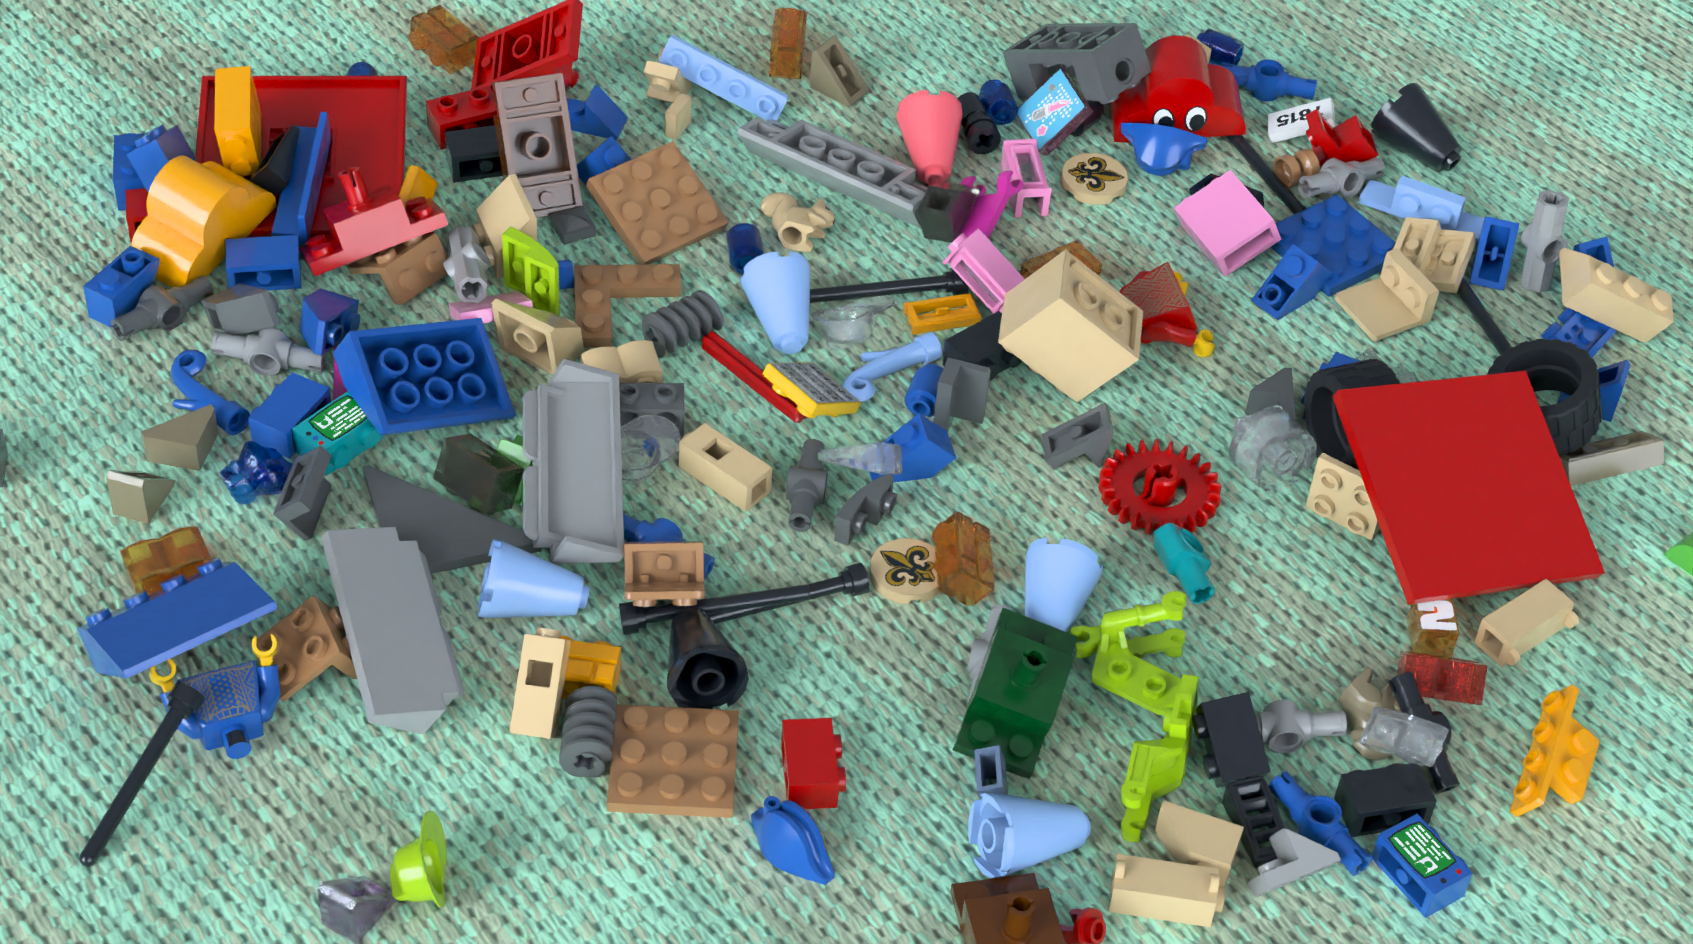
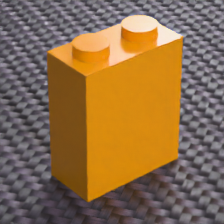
M250 66L215 69L214 131L223 166L241 177L253 175L261 162V109Z

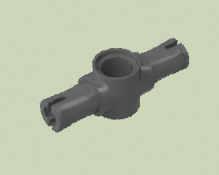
M201 276L182 287L174 286L167 290L160 285L151 286L143 292L135 309L111 320L112 332L118 340L124 341L142 330H152L159 326L165 331H171L184 322L190 307L214 294L212 292L213 286L205 276Z
M809 439L804 442L800 461L796 466H790L788 472L786 499L791 503L788 523L791 529L798 532H804L810 528L814 509L818 506V503L824 504L828 477V470H824L822 466L825 447L821 441L816 439Z

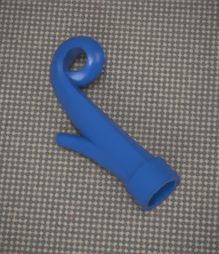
M192 349L180 353L173 361L171 377L174 384L189 400L175 399L172 403L173 407L195 411L212 404L215 409L217 425L229 435H237L245 430L250 416L248 410L236 401H228L192 378L204 369L207 362L205 354L199 350Z

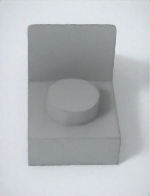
M1282 828L1269 837L1278 859L1258 867L1260 875L1247 882L1252 895L1256 898L1326 870L1341 861L1338 852L1291 830Z

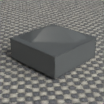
M583 206L550 215L551 225L563 245L576 242L579 239L584 240L596 236V226Z

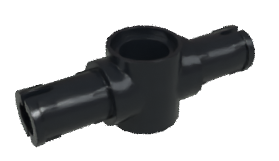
M1405 672L1393 677L1392 680L1388 681V684L1396 697L1401 711L1399 715L1400 721L1396 727V737L1401 749L1409 755L1415 754L1418 762L1422 761L1432 782L1435 794L1456 788V786L1460 785V782L1452 769L1446 753L1448 751L1447 745L1452 736L1451 726L1447 717L1440 711L1432 712L1430 705L1425 704L1412 672Z

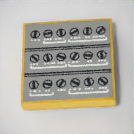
M814 362L768 363L762 373L773 384L772 389L776 393L794 401L797 404L796 409L802 415L809 418H816L819 415L838 417L840 414L857 413L861 405L857 398Z

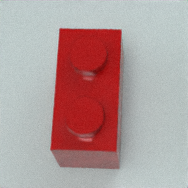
M832 718L782 720L781 752L786 800L792 801L804 809L837 808L839 792L846 791L845 767H837V759L842 758V741L840 734H833Z

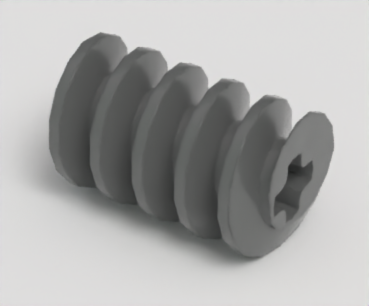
M698 290L693 292L691 296L681 298L679 302H672L667 307L657 309L655 313L646 314L642 320V331L644 339L653 342L657 357L662 358L665 356V349L669 353L675 352L677 344L680 347H685L688 345L689 339L693 342L700 340L701 333L707 336L713 331L712 327L715 330H721L724 325V318L712 296L705 291Z
M586 686L576 689L565 700L559 764L568 774L575 777H600L605 772V765L612 759L611 748L614 743L615 708L617 707V697L612 691L598 686Z

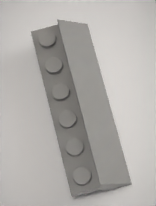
M754 118L738 129V135L750 153L918 228H922L924 217L941 205L943 194L914 182L916 169L802 119L789 127L773 119L766 122L759 118Z

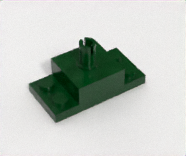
M1002 608L952 750L975 759L974 750L1000 745L1006 762V771L1030 779L1044 738L1053 725L1075 657L1072 655L1078 636Z

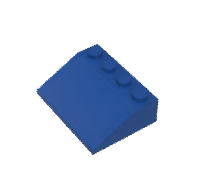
M481 318L349 331L333 352L345 388L381 436L513 419L516 416Z
M216 558L197 567L199 573L187 579L181 574L160 583L162 590L149 596L146 591H142L123 600L125 606L118 610L110 612L109 608H104L85 617L87 623L77 627V630L97 673L127 679L278 609L277 605L236 562H221L220 558Z

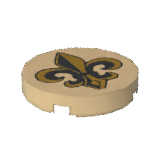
M1082 153L1071 157L1064 163L1060 180L1064 191L1067 193L1068 190L1072 193L1075 200L1091 205H1105L1112 203L1113 198L1118 196L1121 198L1127 188L1128 175L1124 166L1110 156L1099 153Z
M899 538L887 541L878 547L871 557L870 576L872 578V585L883 597L900 604H910V600L916 601L919 599L920 603L926 602L938 595L946 582V561L941 552L927 542L912 538Z

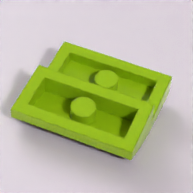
M510 226L502 234L504 286L526 295V297L532 300L533 308L560 316L559 264L539 242Z

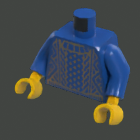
M271 634L272 647L266 652L257 649L256 636L252 639L253 652L260 658L261 666H256V662L253 660L177 680V682L196 689L205 697V701L197 714H191L189 719L182 720L178 727L179 731L191 739H200L205 750L209 751L225 747L227 756L232 759L243 758L250 753L252 747L249 740L264 735L263 723L272 718L281 697L278 665L273 664L272 658L278 648L273 634ZM172 659L165 661L170 671V675L166 677L157 675L154 666L150 667L149 670L151 681L162 687L163 692L160 693L166 712L169 711L166 708L169 702L167 696L174 686L172 679L176 673V664Z

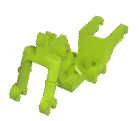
M1180 591L1166 593L1161 603L1144 606L1137 604L1133 608L1105 612L1099 626L1087 627L1082 625L1070 629V634L1078 636L1076 642L1085 641L1084 643L1075 644L1076 658L1090 657L1097 652L1091 675L1093 683L1157 715L1164 716L1162 731L1167 732L1164 739L1133 742L1125 782L1121 788V801L1126 806L1125 816L1121 822V834L1129 842H1139L1141 840L1140 829L1147 827L1153 800L1180 787L1183 777L1185 778L1187 754L1191 750L1192 716L1196 715L1195 709L1198 705L1199 676L1183 674L1181 679L1140 659L1144 658V655L1163 652L1169 657H1181L1183 653L1182 644L1185 643V631L1179 628H1170L1163 633L1143 637L1133 636L1132 639L1126 640L1124 630L1126 627L1136 625L1141 627L1145 626L1144 624L1162 620H1182L1183 610L1186 606V594Z

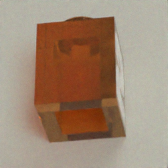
M1453 599L1411 604L1406 621L1413 656L1452 657L1460 634Z

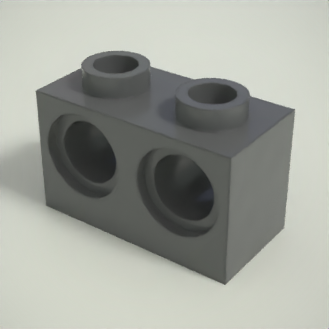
M619 383L621 440H681L684 437V383Z

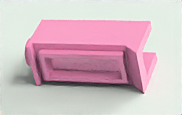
M1037 139L1004 140L1001 157L1002 172L1012 170L1013 175L1010 181L1020 179L1023 182L1022 189L1010 196L1014 217H1021L1024 197H1036L1041 216H1048L1052 188L1048 187L1037 148Z
M979 228L969 237L962 233L948 246L952 252L942 263L945 265L948 262L951 265L950 267L993 313L997 311L1002 313L1005 294L1025 280V278Z

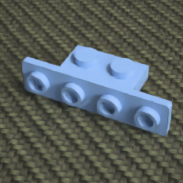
M674 35L669 38L658 62L679 68L684 78L766 121L770 119L777 121L788 100L787 94Z
M1401 176L1396 188L1375 180H1369L1359 198L1360 204L1403 219L1412 217L1439 220L1441 229L1474 232L1476 244L1484 218L1463 211L1466 197L1405 176Z

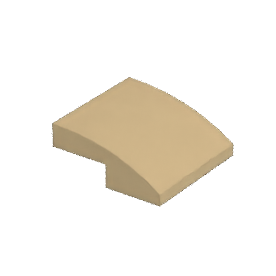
M1406 217L1393 249L1398 248L1439 291L1457 293L1476 244L1474 232L1441 229L1439 220Z

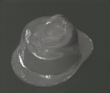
M889 296L864 298L837 308L813 312L811 317L814 320L821 321L826 345L829 349L854 348L862 345L873 332L875 314L893 306L895 300Z

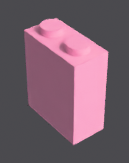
M1231 170L1215 178L1210 184L1192 196L1185 198L1174 207L1183 229L1224 277L1281 240L1274 219Z

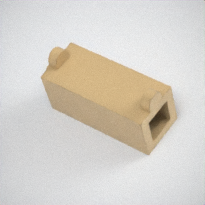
M1545 579L1482 618L1474 643L1501 667L1507 664L1513 666L1521 660L1520 656L1561 629L1565 627L1573 628L1579 623L1577 614L1572 611L1575 602Z
M1116 854L1111 878L1108 912L1211 927L1214 912L1222 913L1225 887L1219 886L1220 875H1218L1219 869Z

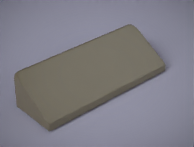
M1639 431L1587 443L1585 446L1579 447L1578 450L1559 457L1570 485L1573 486L1663 465L1665 462L1664 440L1647 432Z

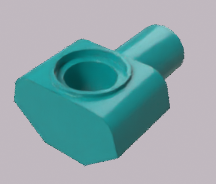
M1173 523L1164 524L1155 530L1153 547L1168 573L1178 578L1190 601L1193 604H1202L1211 599L1215 593V588L1206 574V571L1211 566V562L1195 535Z

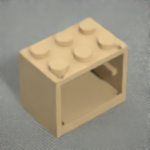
M1065 249L1005 294L998 343L1007 352L1013 353L1026 363L1033 372L1040 374L1052 383L1058 391L1065 393L1075 402H1078L1139 360L1143 310Z

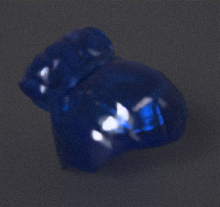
M246 441L239 458L231 460L229 466L221 470L220 474L223 483L234 500L240 505H248L258 495L281 494L293 463L283 458L275 448L263 447L256 442Z

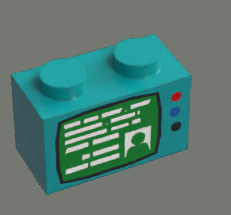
M348 391L292 428L297 454L301 456L322 446L332 455L325 471V476L345 467L352 459L368 448L374 447L384 438V435L381 436Z

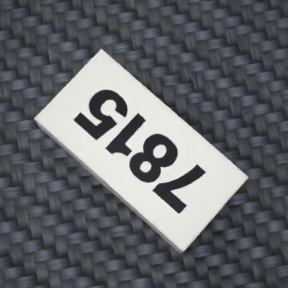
M1332 98L1268 114V135L1271 143L1306 135V130L1309 129L1305 115L1315 109H1318L1332 128L1335 127V109Z

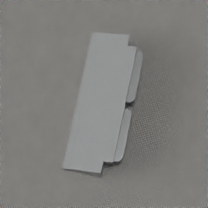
M563 359L548 381L549 386L540 384L536 391L528 390L523 396V453L529 460H532V466L527 467L523 472V532L528 538L533 540V548H550L551 563L620 562L624 557L619 374Z
M396 527L327 530L321 539L368 722L424 734L446 711V706L453 699H458L464 693L448 633L441 627L438 618L441 615V608L427 559L419 551L417 540L399 541Z

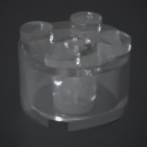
M1279 405L1264 408L1251 416L1244 415L1234 424L1233 430L1235 434L1229 448V460L1257 487L1262 488L1267 493H1276L1293 486L1299 480L1296 477L1303 467L1308 470L1314 461L1317 450L1315 439Z

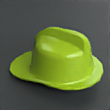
M427 811L423 816L420 837L402 846L395 852L394 861L390 869L392 895L396 900H409L411 902L434 900L439 908H443L445 905L443 883L447 850L443 827L434 811Z

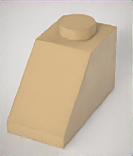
M1163 800L1155 831L1174 861L1219 869L1218 875H1220L1219 886H1226L1244 827Z

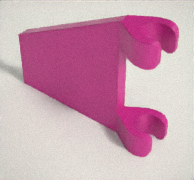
M1012 170L1003 171L999 174L997 193L984 195L986 191L984 185H977L973 188V183L976 180L975 176L965 177L962 180L956 238L962 233L969 237L979 228L989 239L1010 196L1019 192L1023 187V182L1020 179L1010 181L1013 175Z

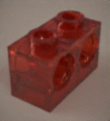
M1400 650L1397 675L1412 672L1421 697L1482 705L1488 666L1478 661Z

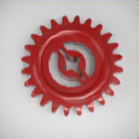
M1141 439L1138 444L1137 453L1133 446L1127 443L1124 453L1116 449L1113 458L1108 457L1106 459L1104 467L1100 470L1098 490L1102 494L1101 501L1105 505H1109L1108 512L1112 515H1119L1118 521L1122 524L1132 523L1131 529L1135 531L1144 528L1145 534L1152 535L1155 530L1164 524L1173 523L1192 533L1195 531L1196 526L1203 527L1207 525L1208 519L1215 516L1216 508L1220 506L1222 486L1220 483H1217L1218 473H1210V462L1203 463L1199 467L1200 453L1187 460V445L1176 455L1174 454L1173 441H1170L1165 451H1161L1159 441L1155 439L1152 450L1148 451L1144 440ZM1145 476L1142 494L1137 496L1132 485L1137 479ZM1181 485L1186 494L1185 499L1175 506L1168 507L1174 502L1176 490Z

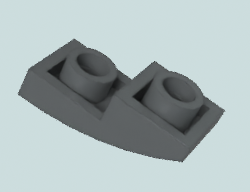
M886 474L873 480L846 502L836 516L834 541L848 546L855 533L859 535L863 533L867 522L878 525L884 513L891 514L897 499V493L893 492L894 476Z

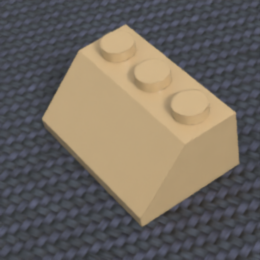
M1567 248L1559 251L1562 302L1564 306L1645 343L1674 322L1671 294L1589 255Z

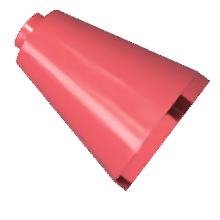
M929 90L912 93L900 101L898 112H896V120L913 166L916 169L918 179L930 186H937L947 181L951 176L963 115L962 105L956 96L946 91H940V95H929Z

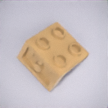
M1396 248L1386 252L1380 278L1337 292L1335 301L1373 341H1378L1431 322L1439 290Z
M1322 453L1316 463L1305 507L1313 510L1321 517H1326L1346 527L1352 533L1360 534L1372 540L1379 532L1380 526L1360 471Z

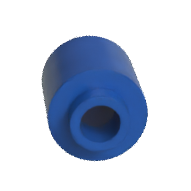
M926 364L915 372L904 398L906 407L913 414L917 415L920 413L927 417L934 416L937 387L943 371L942 367L935 364Z

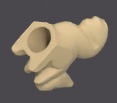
M783 192L767 195L761 201V211L766 216L772 217V225L778 232L779 239L784 248L810 253L813 249V243L809 240V237L824 238L825 232L822 229L831 227L835 222L834 214L826 206L822 198H819L811 208L798 206V201L795 197Z

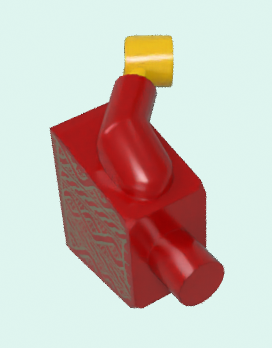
M1169 262L1151 271H1140L1129 284L1121 288L1119 292L1143 310L1141 343L1147 344L1155 341L1174 342L1187 347L1192 346L1193 352L1199 357H1209L1212 355L1215 349V344L1211 343L1213 334L1207 329L1201 330L1198 335L1196 334L1197 326L1185 298L1189 284L1186 281H1182L1183 277L1179 272H1173Z

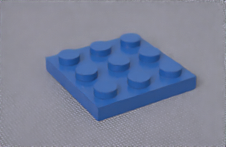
M1334 195L1275 223L1281 240L1270 248L1283 258L1292 244H1294L1333 272L1320 289L1325 295L1330 297L1381 272L1386 252L1393 250L1396 242L1340 196Z

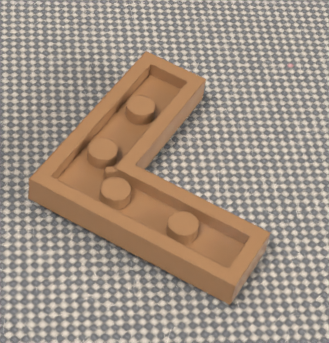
M680 264L574 265L575 323L581 327L584 347H612L611 298L681 297Z

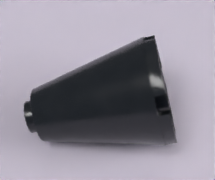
M1410 83L1398 91L1402 95L1395 102L1389 99L1378 111L1371 122V127L1373 128L1371 132L1378 138L1438 172L1443 169L1450 171L1461 160L1459 154L1462 147L1423 88L1417 83Z
M687 609L678 613L671 623L667 673L668 691L675 704L681 708L714 709L713 707L722 706L726 703L728 707L735 704L745 692L749 680L744 659L704 611Z

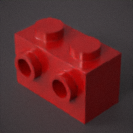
M490 86L474 88L469 91L445 95L426 101L427 126L441 150L445 149L444 132L495 125L493 116L497 115L494 93Z

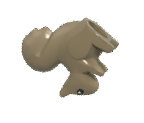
M1367 667L1348 685L1339 697L1338 703L1343 707L1347 722L1354 729L1351 731L1353 746L1363 757L1378 761L1391 756L1396 750L1395 733L1386 722L1389 721L1397 726L1400 721L1399 715L1401 711L1389 684L1380 690L1370 684L1373 673L1372 669Z

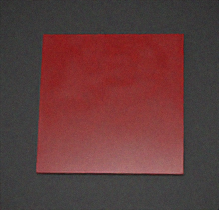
M202 76L195 157L200 164L214 161L223 166L214 131L215 76ZM253 76L261 109V160L273 141L290 126L317 128L320 112H328L331 143L310 238L325 234L326 237L332 235L322 209L348 200L341 180L338 177V173L346 170L353 183L349 168L358 166L360 167L368 192L389 185L399 196L405 174L407 76ZM252 175L243 176V178L250 181ZM281 191L277 195H275L277 207ZM277 207L246 238L272 236Z
M1526 371L1342 389L1332 396L1408 605L1531 588L1545 579L1552 584L1595 579L1605 573Z

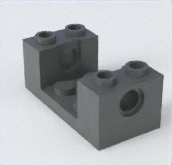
M1136 23L1045 24L1002 52L1017 96L1020 99H1029L1061 69L1070 84L1074 81L1073 78L1077 76L1085 101H1100L1101 104H1107L1119 98L1118 94L1125 89L1139 85L1141 83L1140 79L1152 71Z

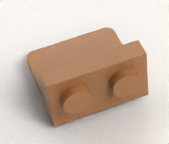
M429 232L356 260L349 264L347 268L350 274H380L393 302L396 305H403L448 274L443 266V262L448 259V256L437 233Z
M703 541L624 542V599L633 600V606L657 605V600L673 599V605L691 606L697 604V599L705 598Z
M314 595L257 638V649L262 652L271 649V634L276 638L278 648L272 658L273 664L278 665L281 690L280 700L282 701L290 698L331 665L352 679H357L339 607L334 606L332 608Z

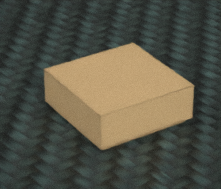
M681 93L665 111L666 137L676 140L691 123V96Z

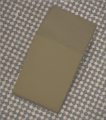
M836 35L812 51L810 88L847 107L851 106L869 91V88Z
M212 404L141 431L144 453L148 462L200 471L218 436L215 409Z
M108 470L106 479L113 514L149 524L174 487L176 480L143 471Z

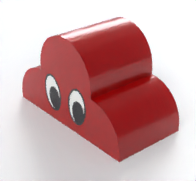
M1167 36L1152 43L1145 50L1152 70L1151 73L1140 79L1141 83L1139 85L1125 89L1118 94L1119 98L1109 103L1114 142H1130L1121 133V123L1158 124L1178 128L1202 137L1246 134L1239 88L1235 76L1231 71L1222 66L1208 64L1202 45L1187 36Z

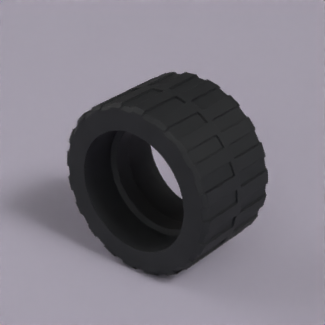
M1543 338L1529 342L1525 341L1515 347H1510L1493 361V365L1489 368L1487 375L1526 371L1534 392L1554 390L1571 395L1566 400L1557 404L1540 406L1559 456L1578 450L1579 447L1585 446L1591 441L1592 436L1596 435L1599 430V423L1602 421L1599 371H1597V364L1584 349H1580L1571 342L1567 343L1559 339L1547 340Z
M1369 359L1318 370L1310 377L1304 395V416L1310 443L1317 459L1322 453H1325L1359 470L1332 396L1342 389L1401 384L1394 371L1386 363L1378 359Z

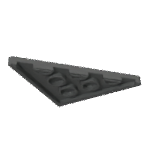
M369 465L363 466L365 482L379 528L396 527L399 541L417 540L419 551L425 555L431 574L491 562L492 556H488L493 539L502 540L529 553L542 551V548H533V540L528 538L518 528Z

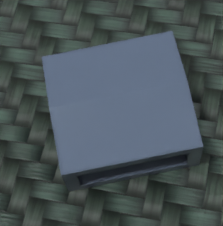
M1000 745L974 750L979 800H982L981 794L993 792L1008 795L1006 762ZM986 779H997V784L986 785Z

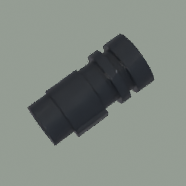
M973 92L962 94L957 99L962 105L961 125L964 128L963 133L974 153L988 154L999 146L1001 135L979 96Z

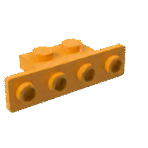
M1573 684L1560 691H1552L1541 704L1542 712L1538 724L1532 732L1533 740L1529 752L1523 760L1524 768L1520 780L1513 790L1514 799L1510 812L1516 817L1541 806L1545 801L1549 787L1568 803L1574 804L1583 799L1600 741L1571 716L1579 693V689Z

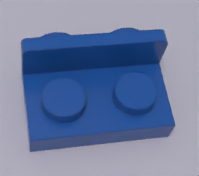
M1566 308L1557 317L1560 320V324L1554 322L1540 336L1547 340L1559 339L1563 342H1571L1588 352L1592 358L1617 330L1575 310Z

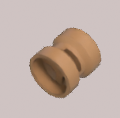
M1306 148L1295 152L1294 156L1286 154L1277 157L1274 161L1273 170L1289 189L1297 186L1301 177L1318 174L1320 172V165L1315 153L1311 149Z

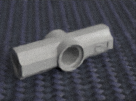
M1551 190L1539 192L1533 222L1522 233L1521 241L1527 247V253L1520 284L1526 290L1541 293L1550 289L1555 263L1560 259L1559 251L1568 247L1566 239L1561 235L1569 198L1562 192Z
M456 226L448 232L449 241L447 248L449 258L443 262V266L454 281L456 295L464 303L475 302L478 304L487 297L486 288L488 281L485 270L491 267V262L480 247L478 234L470 226Z

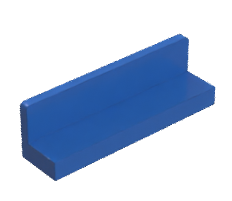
M320 112L317 128L297 126L300 132L291 177L287 187L280 194L272 236L298 235L299 244H306V241L310 239L331 143L328 112Z

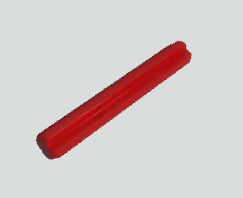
M710 332L702 338V349L793 422L800 423L803 419L807 418L796 409L797 404L794 401L779 395L772 389L773 384L762 374L763 369L716 332Z

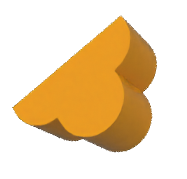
M178 156L165 164L155 177L147 197L148 216L136 230L131 246L159 258L160 265L155 279L171 288L174 286L182 287L201 276L207 277L226 258L225 239L246 238L277 207L276 198L267 190L214 161L200 164L187 156Z

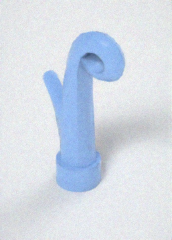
M930 331L915 337L914 342L904 346L878 352H864L860 358L868 363L849 374L841 386L861 403L866 402L875 394V387L870 381L922 362L928 364L942 357L941 344L937 336Z

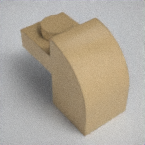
M661 47L657 62L647 60L643 71L650 83L646 97L673 103L681 93L688 94L693 82L684 78L679 68L658 63L664 50Z

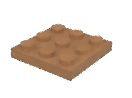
M674 141L589 178L586 187L638 265L654 263L726 229L729 223Z
M617 704L607 812L733 818L739 710Z

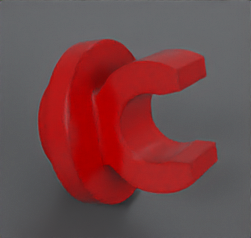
M1091 907L1084 908L1083 910L1071 909L1069 914L1074 925L1066 926L1060 924L1065 943L1100 944L1106 934V924L1102 913L1098 909Z

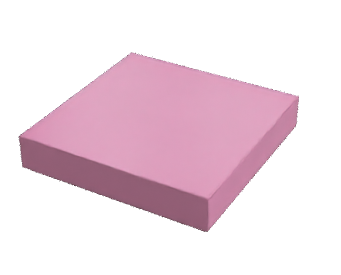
M519 291L487 296L478 304L475 302L464 303L463 301L448 303L450 315L455 320L481 318L483 324L495 322L491 305L495 299L533 308L532 300Z

